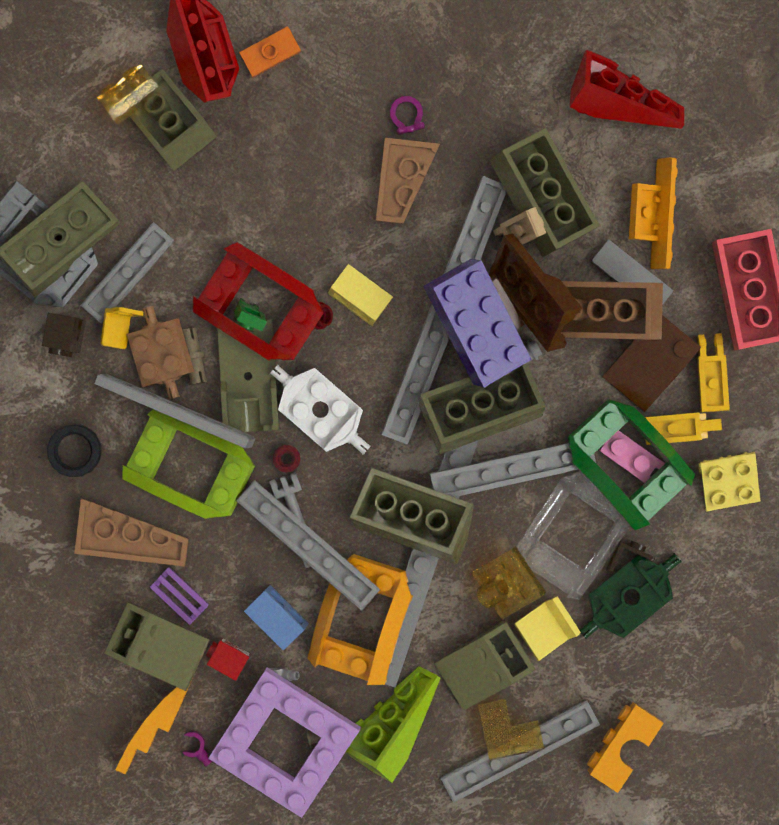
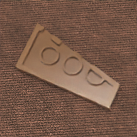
M81 498L74 554L186 566L189 538Z

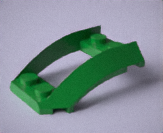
M608 399L568 436L573 465L594 484L618 513L625 518L633 530L650 525L649 520L686 485L692 486L695 473L667 440L633 406ZM627 422L651 444L666 462L629 498L590 458Z

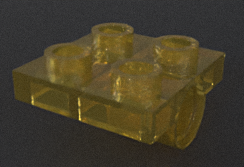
M140 64L138 67L133 66L125 71L123 78L116 84L111 83L104 87L101 95L97 98L112 119L119 125L138 111L134 105L156 89L158 85Z
M516 546L472 572L480 585L477 589V597L480 603L489 609L494 607L501 619L546 594V591Z

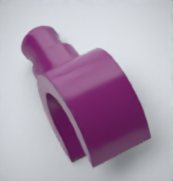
M194 730L186 732L184 736H193L200 741V748L196 751L184 750L182 753L188 757H196L199 761H202L205 767L208 766L212 761L208 759V753L204 750V736Z

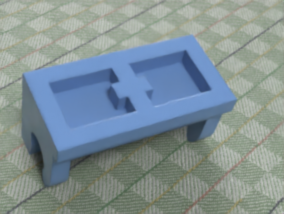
M271 585L244 611L282 650L287 648L309 624Z

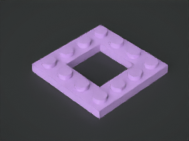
M266 668L208 759L302 818L359 733L361 727L271 669ZM274 708L321 737L295 778L248 748Z

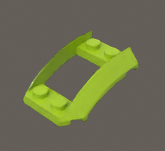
M153 409L147 414L150 418L127 466L123 465L122 479L204 519L231 516L237 505L236 500L242 495L255 467L243 447ZM177 430L228 454L205 503L154 479Z

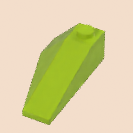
M420 666L417 667L394 688V694L384 703L380 701L374 706L375 711L365 720L360 719L355 723L361 729L345 753L373 773L392 783L409 758L441 678Z

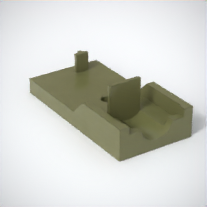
M82 181L0 247V260L16 273L35 298L65 274L77 258L120 223L115 215ZM57 235L62 236V240L56 241L55 237Z
M273 319L267 320L263 331L256 328L253 331H248L269 344L274 336ZM217 328L223 423L243 432L280 430L277 379L270 374L272 370L276 372L275 359L270 361ZM250 372L252 379L246 380L244 378L245 373Z

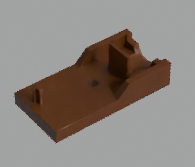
M513 233L504 235L489 276L498 279L516 309L517 314L547 352L565 348L567 342L561 331L566 324L573 321L576 314L581 312L582 306L559 278L545 274Z

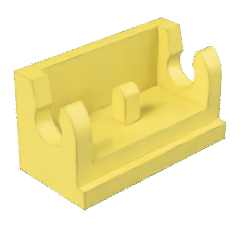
M349 264L328 292L331 297L371 326H373L393 298V296Z

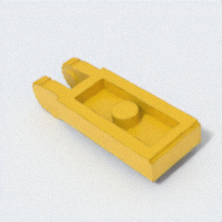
M721 333L715 334L713 340L716 356H707L706 338L704 334L697 336V344L701 346L698 351L699 357H697L700 412L727 411L730 409L727 363Z

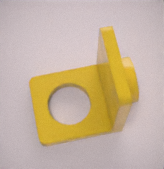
M123 307L105 308L100 344L112 348L126 349L131 317L143 316L144 312Z

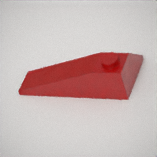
M589 50L585 51L571 88L570 108L594 118L678 129L683 128V106L657 89L648 90L639 82L641 79L634 74L631 78L617 69L619 64L611 59Z

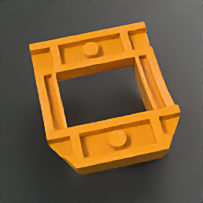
M353 554L347 561L380 589L378 594L393 598L376 651L374 652L328 636L341 595L329 583L317 618L307 659L314 667L321 665L368 681L367 685H385L389 665L392 662L399 633L413 595H411L407 584L409 581L405 570Z

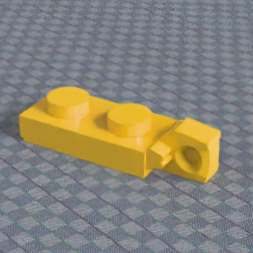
M700 412L645 417L668 443L702 440L703 438H708V431L722 430L721 419L706 420V413L700 414ZM645 439L646 445H651V444Z

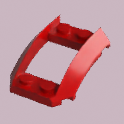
M238 242L224 248L227 254L198 299L193 296V312L269 361L272 359L294 360L324 313L315 297L314 290ZM252 268L298 296V299L269 344L223 315Z

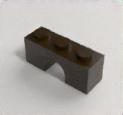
M48 312L42 346L48 347V353L72 357L73 352L80 353L86 321L76 317Z

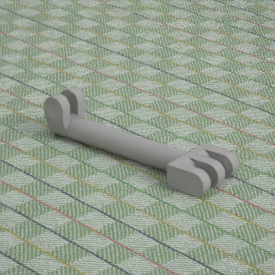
M296 472L290 473L291 480L294 483L290 486L286 476L280 477L283 486L281 489H278L275 479L269 481L275 498L284 497L288 510L305 523L294 494L302 490ZM303 560L304 565H305V568L310 567V566Z

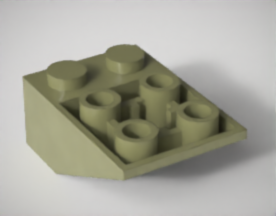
M128 602L104 654L187 691L210 640L142 606Z
M505 619L434 663L463 710L505 689L536 670Z

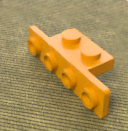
M673 157L657 159L655 185L632 184L629 239L652 242L650 268L656 270L670 269L673 257L672 234L674 232L673 216L676 203L675 182L678 174L676 167L677 159Z

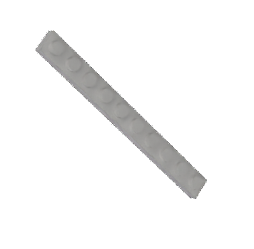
M485 176L481 177L444 274L469 259H481L506 195V190L502 183ZM433 305L430 307L381 432V435L407 445L421 412L419 407L420 394L429 392L449 340V336Z
M478 441L445 452L439 471L471 464ZM412 549L405 569L409 581L407 584L413 598L407 609L386 677V685L395 688L439 559Z

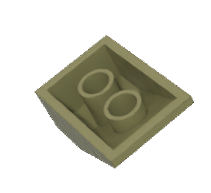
M163 69L119 103L173 171L217 137L208 123Z

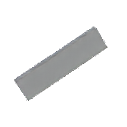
M153 222L83 301L81 306L102 324L105 308L117 307L175 240Z

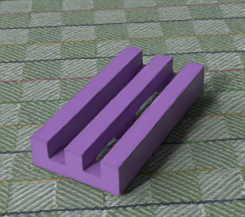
M168 567L150 586L189 625L209 605L171 567ZM168 575L201 605L198 609L165 579ZM161 583L193 613L191 616L159 587Z

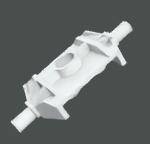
M279 365L275 369L280 375L272 370L270 374L283 383L282 386L284 387L278 410L322 447L323 450L327 452L345 443H351L363 455L366 450L360 445H363L367 450L370 448V445L359 437L357 433L363 410L316 368L295 377L289 376ZM319 401L325 402L329 408L328 414L322 418L316 417L312 411L313 405Z

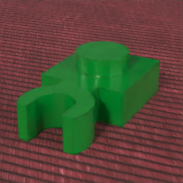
M240 298L234 311L240 326L251 331L254 328L263 331L267 320L264 313L258 311V305H249L244 299Z

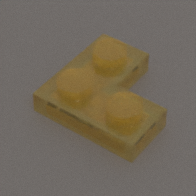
M506 699L478 705L490 761L545 749L538 720L511 726Z

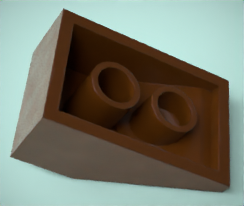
M662 315V339H633L602 378L645 412L700 350L701 346Z

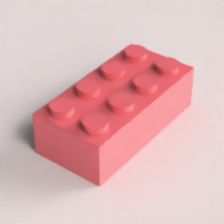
M767 229L713 241L712 246L733 349L740 350L779 342V264L772 230Z

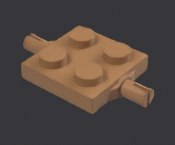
M154 306L143 308L147 325L141 330L127 334L142 387H147L154 384H165L168 400L180 397L175 381L183 375L194 372L180 320L178 318L166 322H158Z

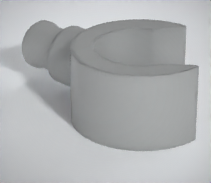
M288 667L269 668L288 681L298 680L300 677L298 671L288 670Z

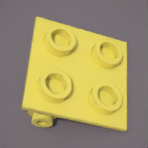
M744 452L735 456L727 455L724 458L719 457V459L708 461L703 460V462L698 464L700 475L702 474L706 512L760 502L755 452Z

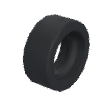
M66 425L58 429L51 436L47 446V456L51 466L58 473L68 477H80L92 472L99 464L102 454L101 443L97 435L91 429L82 425ZM77 434L83 436L90 445V457L85 464L79 467L65 465L58 455L60 442L69 435Z

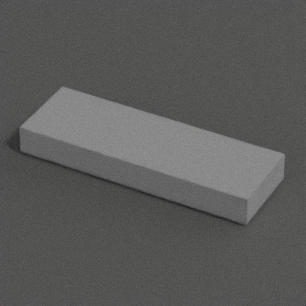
M609 239L591 260L594 265L616 282L663 283ZM663 283L662 305L674 291L665 283Z

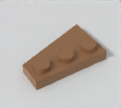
M385 138L376 213L377 222L404 224L440 144Z

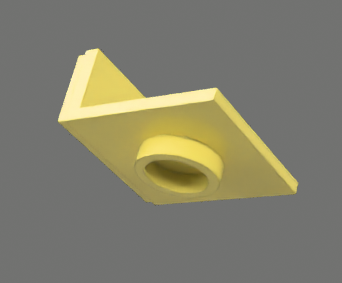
M558 596L546 600L514 623L537 661H540L568 639L577 637L581 633Z

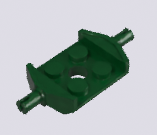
M673 553L662 564H656L636 554L629 563L593 592H589L588 598L593 618H591L592 621L579 629L584 638L587 639L598 628L600 630L604 628L624 638L673 599L668 572L682 562L678 556ZM629 589H635L639 594L638 601L632 605L626 604L624 601V593Z

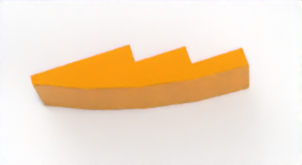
M175 687L161 700L129 742L115 769L116 771L126 774L137 749L147 753L159 728L169 732L187 691Z

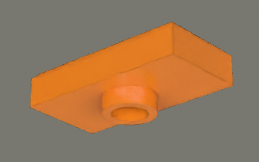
M287 26L239 53L252 78L299 54L301 49Z

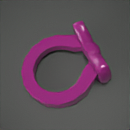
M402 96L393 102L390 109V118L393 124L398 127L396 130L398 135L425 128V124L421 122L423 108L418 100L410 96ZM401 103H412L417 109L416 119L411 126H405L396 117V109Z

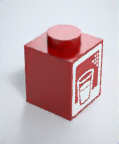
M221 638L219 644L213 641L206 656L210 660L207 665L236 681L251 654Z

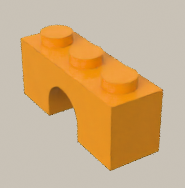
M632 702L630 707L628 705L624 706L618 716L620 722L615 729L610 728L602 741L605 745L599 753L595 751L587 763L590 767L588 769L589 774L617 793L633 771L630 765L621 760L620 750L623 744L629 740H639L649 747L664 724L659 718Z

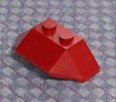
M170 0L166 32L182 83L204 103L230 97L231 89L239 71V65L223 15L207 0Z

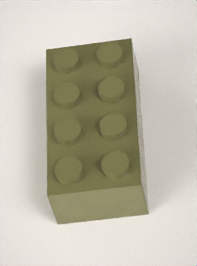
M546 128L502 150L489 160L518 214L536 207L538 214L543 219L546 234L533 240L542 258L600 226Z
M527 363L484 388L473 385L470 377L420 394L419 400L420 410L439 455L543 416L546 407Z

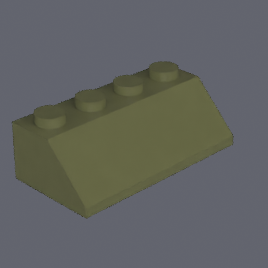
M371 468L350 519L355 527L360 530L457 565L468 540L474 505Z

